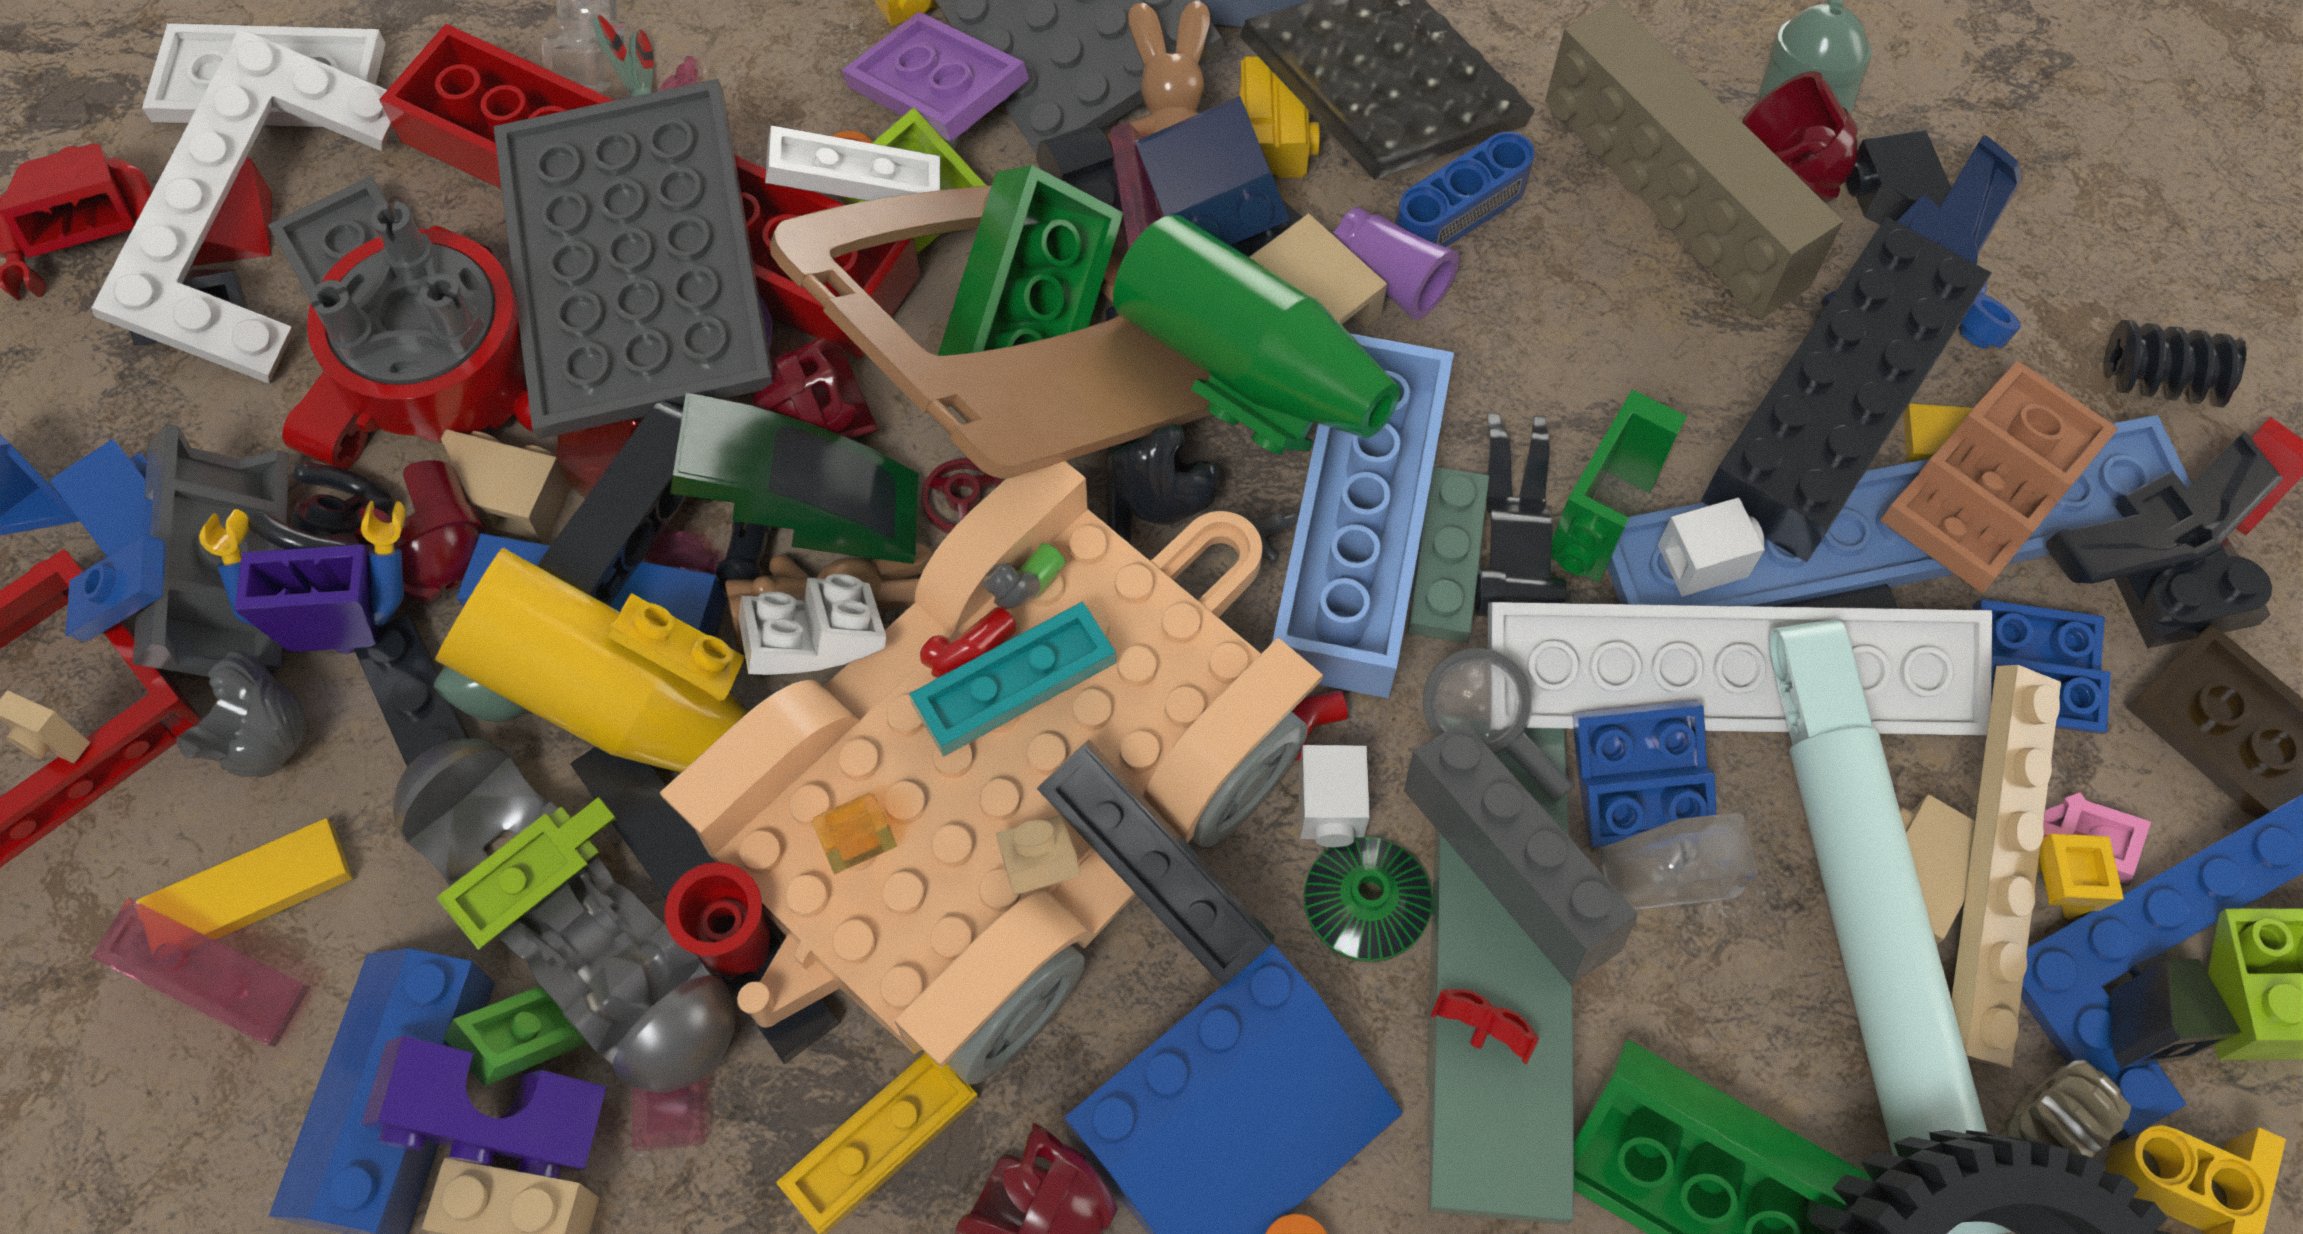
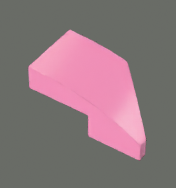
M2079 792L2066 797L2063 804L2045 810L2043 838L2049 834L2110 836L2120 883L2129 886L2135 874L2151 821L2086 801L2082 793Z

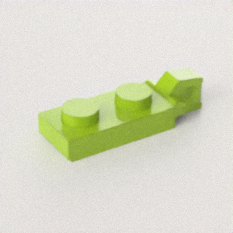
M600 797L596 798L572 818L562 806L549 816L545 813L438 895L436 899L476 948L481 950L588 866L586 862L599 853L590 840L616 820L615 815Z

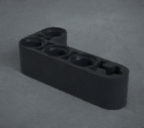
M665 400L653 406L538 564L539 568L608 606L612 604L687 498V496L671 494L683 408ZM694 497L704 503H710L713 501L711 499Z

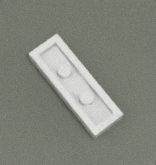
M771 126L767 144L765 183L867 201L940 190V156Z

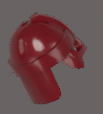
M1817 71L1806 72L1789 79L1765 95L1744 116L1742 123L1821 200L1828 202L1839 196L1841 190L1839 186L1848 179L1853 171L1857 160L1856 136L1858 128L1847 109L1840 104L1823 75Z
M817 338L794 352L793 350L774 359L775 364L772 366L773 384L761 391L754 392L752 406L814 424L851 440L880 431L864 400L839 340H832L826 343L825 338Z
M438 460L411 463L403 470V477L415 513L405 518L401 535L394 542V548L402 550L404 595L429 603L441 598L442 594L461 587L480 533L485 534L479 517L474 508L470 506L455 468L447 462ZM366 508L360 509L361 524ZM375 508L373 509L374 516L378 520L386 523L392 522V517L389 514ZM360 526L354 537L358 539L360 545H365L368 551L374 549V544L367 541L362 535Z
M1033 1123V1131L1027 1136L1022 1159L1010 1154H1005L998 1159L970 1214L964 1215L959 1220L954 1234H1102L1104 1229L1108 1230L1117 1212V1207L1108 1187L1096 1171L1085 1161L1086 1156L1067 1145L1063 1146V1143L1046 1128ZM1043 1157L1053 1164L1050 1169L1034 1164L1035 1159Z

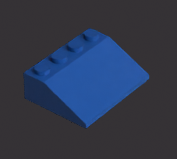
M1272 944L1224 987L1221 986L1064 1118L1067 1135L1148 1234H1265L1277 1219L1290 1215L1394 1123L1403 1112L1318 993L1277 947Z

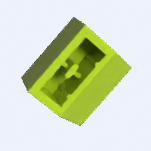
M2303 908L2224 909L2219 913L2208 975L2242 1033L2215 1045L2218 1060H2303Z

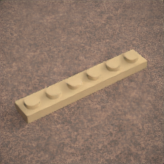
M2020 665L1996 666L1951 999L1967 1058L1987 1065L2012 1068L2015 1042L2019 1032L2018 1017L2023 978L2027 969L2026 954L2031 915L2035 905V884L2040 845L2044 836L2043 821L2048 782L2052 773L2051 759L2056 719L2060 711L2059 696L2061 688L2060 681Z

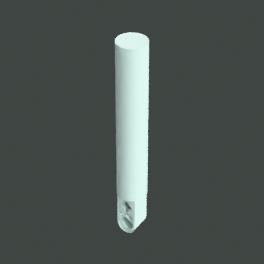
M1839 619L1773 628L1769 638L1770 658L1793 745L1789 752L1892 1154L1898 1156L1894 1142L1910 1136L1930 1140L1929 1132L1951 1130L1966 1133V1130L1987 1132L1878 730L1874 729L1847 630ZM1975 1221L1960 1223L1947 1234L2012 1233V1231L1994 1223Z

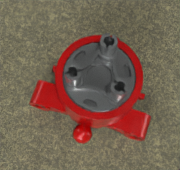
M394 201L396 214L388 202L377 205L371 212L370 222L379 237L362 244L345 255L309 293L311 304L307 318L308 339L312 352L323 372L301 402L290 411L283 426L282 439L284 444L290 449L326 465L345 470L358 460L364 449L369 432L379 429L398 435L418 436L427 441L442 443L441 438L445 430L469 435L473 431L479 432L488 426L497 429L512 415H515L523 427L528 431L535 432L532 429L518 321V306L515 292L503 267L493 256L489 246L442 226L435 225L429 229H417L410 209L402 202Z

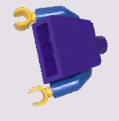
M370 501L367 505L361 524V532L367 541L374 544L375 548L369 551L365 545H348L241 553L239 545L250 532L248 524L249 518L239 509H235L227 518L226 529L221 526L218 515L213 513L202 527L199 535L200 543L204 549L211 554L222 557L223 562L219 563L217 567L235 617L245 624L258 628L289 651L302 652L335 649L339 653L350 654L355 652L353 648L371 647L377 642L379 626L389 623L403 600L402 550L394 548V542L401 535L406 517L405 507L399 501L395 503L392 522L390 523L382 522L374 516V501Z

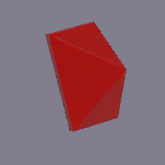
M248 156L191 266L271 256V229L268 224L272 223V192L252 159Z

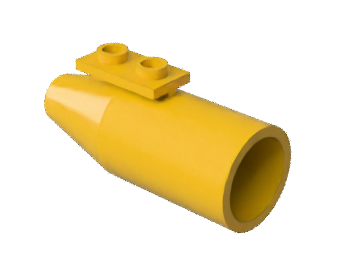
M505 548L498 552L454 622L435 658V661L610 755L680 773L749 712L747 708L729 693L745 656L729 648L724 641L702 633L672 616L665 608L657 604L648 603L632 593L619 612Z

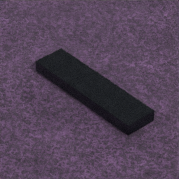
M1089 739L1038 786L1037 790L1223 987L1273 944L1275 936Z

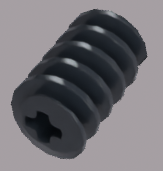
M2121 320L2114 328L2106 347L2103 361L2104 374L2108 379L2113 375L2118 376L2119 392L2127 394L2133 389L2136 380L2141 379V391L2143 396L2153 397L2160 383L2163 382L2165 383V396L2167 400L2176 401L2181 396L2184 387L2188 386V398L2190 403L2201 404L2209 389H2211L2214 407L2224 408L2229 403L2233 392L2237 389L2242 379L2247 348L2242 337L2234 340L2230 334L2217 333L2211 337L2206 331L2192 330L2187 334L2182 327L2169 326L2163 330L2158 324L2145 323L2139 327L2133 320Z

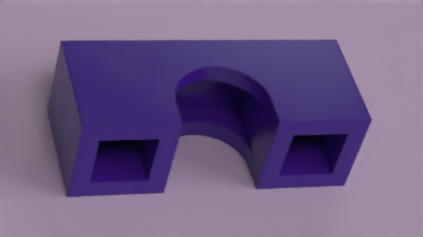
M404 1035L386 1042L360 1125L381 1130L379 1143L406 1150L422 1151L425 1141L451 1146L449 1159L491 1166L493 1157H499L519 1162L518 1172L559 1179L560 1172L585 1170L606 1086L543 1070L520 1075L515 1097L510 1107L500 1117L491 1118L480 1113L472 1105L467 1095L466 1078L473 1056L472 1052Z

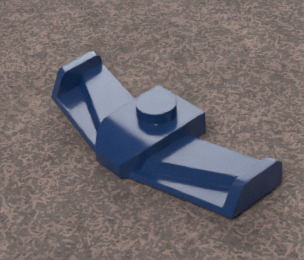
M1983 135L1941 207L1923 194L1896 222L1977 264L1980 250L2022 180L2019 162L1991 138ZM1837 290L1824 296L1820 303L1826 307Z

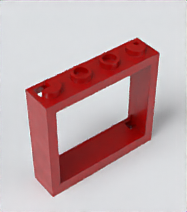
M65 548L52 557L37 563L29 572L0 590V649L68 604L70 580L86 569ZM126 619L103 633L149 694L87 736L86 739L91 743L75 763L57 757L0 797V868L176 744L179 735L184 734L188 728L197 726L202 720L164 669L133 664L135 631Z

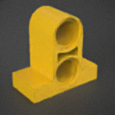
M2163 1125L2152 1126L2112 1146L2107 1155L2106 1170L2110 1173L2124 1175L2137 1185L2139 1189L2134 1198L2155 1202L2164 1214L2203 1231V1234H2263L2286 1139L2258 1127L2226 1141L2225 1148L2222 1150L2175 1128ZM2143 1150L2150 1153L2158 1162L2160 1177L2150 1172L2145 1165ZM2212 1181L2219 1184L2225 1192L2227 1207L2222 1205L2214 1196L2211 1188Z

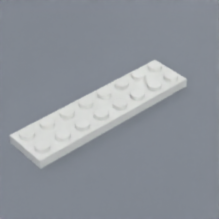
M1488 603V649L1499 652L1512 660L1524 674L1531 691L1532 713L1527 728L1573 729L1572 713L1696 700L1704 705L1705 731L1789 732L1770 658L1769 638L1771 630L1784 626L1839 619L1847 630L1874 729L1878 730L1879 734L1987 735L1991 709L1992 610ZM1487 662L1488 727L1513 728L1520 711L1519 686L1507 670Z

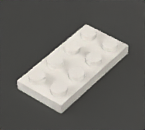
M167 23L142 109L151 122L189 123L239 28L374 85L377 82L386 43L379 29ZM272 107L263 124L271 126L322 127L276 107Z

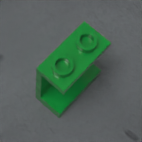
M1633 389L1631 390L1567 499L1552 538L1551 559L1557 561L1562 569L1572 575L1586 576L1600 583L1629 517L1593 500V497L1607 473L1651 493L1685 423L1686 415Z

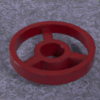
M968 458L947 461L936 467L929 474L923 485L922 503L925 514L936 528L949 534L956 525L947 523L934 514L929 505L931 489L933 488L945 493L948 506L954 511L959 512L960 522L969 511L979 504L981 500L980 492L992 484H995L997 488L1002 481L1000 478L984 473ZM960 469L975 470L984 474L972 476L967 473H958L950 478H941L949 472ZM959 487H968L973 490V493L964 499H959L952 495L954 490Z

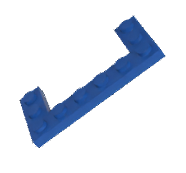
M2303 794L2123 894L2124 900L2101 911H2093L2027 948V969L2023 978L2021 999L2067 1065L2072 1061L2086 1060L2097 1071L2101 1070L2121 1090L2120 1094L2131 1105L2129 1118L2123 1123V1129L2116 1133L2120 1140L2131 1137L2187 1104L2158 1064L2120 1068L2113 1056L2111 998L2103 989V986L2128 973L2129 969L2135 964L2162 954L2217 923L2219 913L2224 909H2242L2302 875Z

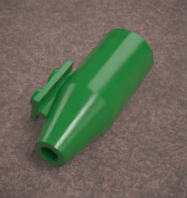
M1169 215L1155 221L1140 234L1126 253L1116 275L1113 288V304L1117 314L1210 375L1208 381L1196 379L1191 390L1209 401L1206 409L1215 417L1233 425H1238L1240 421L1252 429L1254 433L1251 439L1259 446L1279 455H1283L1285 449L1309 452L1314 441L1306 435L1313 422L1363 438H1370L1377 434L1391 418L1399 401V386L1315 297L1179 215Z

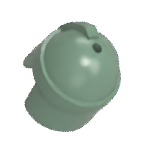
M1825 0L1823 4L1808 7L1780 27L1773 41L1770 54L1771 59L1759 90L1760 100L1789 79L1806 72L1817 71L1826 79L1842 107L1847 109L1850 115L1852 114L1862 79L1870 63L1871 46L1867 40L1862 22L1851 10L1842 6L1843 0Z

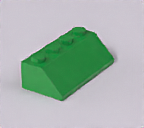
M1032 164L996 172L937 356L968 354L1012 347L1087 328L1123 212Z
M1626 1039L1600 1083L1573 1136V1191L1647 1234H1826V1232L1809 1220L1819 1204L1839 1210L1844 1208L1846 1203L1832 1187L1845 1174L1872 1181L1868 1173L1629 1039Z

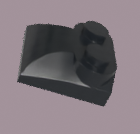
M2227 537L2221 543L2219 551L2191 567L2168 565L2114 578L2147 649L2196 639L2211 624L2224 633L2258 626L2271 615L2266 606L2272 595V584L2269 576L2257 563L2247 558L2239 557Z

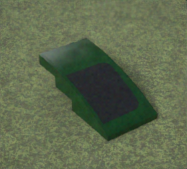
M686 392L671 494L734 503L732 521L793 529L791 547L914 564L916 556L919 473L866 445L814 424L751 405Z

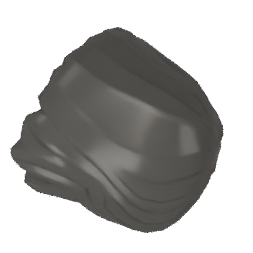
M228 651L226 657L219 660L208 673L210 678L209 684L213 688V694L220 700L197 726L188 728L184 734L178 736L176 745L186 758H203L219 761L222 770H227L233 775L241 777H266L280 769L284 762L301 747L307 730L305 714L297 697L278 682L266 667L243 651Z

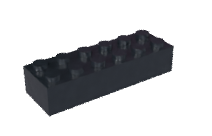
M1886 217L1717 468L1701 502L1711 506L1740 498L1748 516L1755 518L1759 523L1765 539L1807 563L1992 272Z

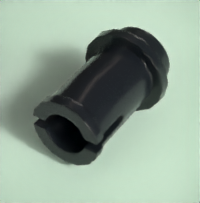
M733 521L732 534L725 560L719 562L716 568V575L720 579L719 584L725 592V582L727 580H755L759 576H765L760 568L767 540L771 534L770 526L747 523L745 530L743 529L744 522Z

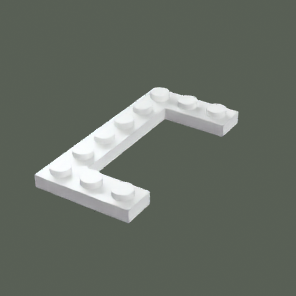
M239 28L91 307L94 317L269 384L293 336L292 327L182 283L272 107L382 151L393 129L379 101L387 90Z

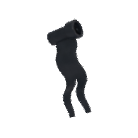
M1487 414L1490 452L1486 506L1491 518L1490 568H1479L1475 593L1476 616L1488 617V603L1566 604V580L1551 578L1552 519L1551 513L1546 507V481L1549 462V434L1546 426V417H1533L1530 448L1519 498H1513L1511 451L1507 432L1501 423L1499 414Z

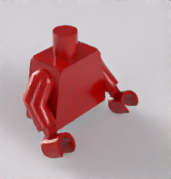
M96 143L81 147L67 146L60 149L58 153L29 160L19 165L8 189L0 196V257L6 258V263L0 267V287L15 300L20 301L18 290L20 284L24 281L29 291L37 297H41L46 289L45 280L26 264L25 256L31 258L132 230L153 192L145 173L137 166L117 157L107 158L101 145Z

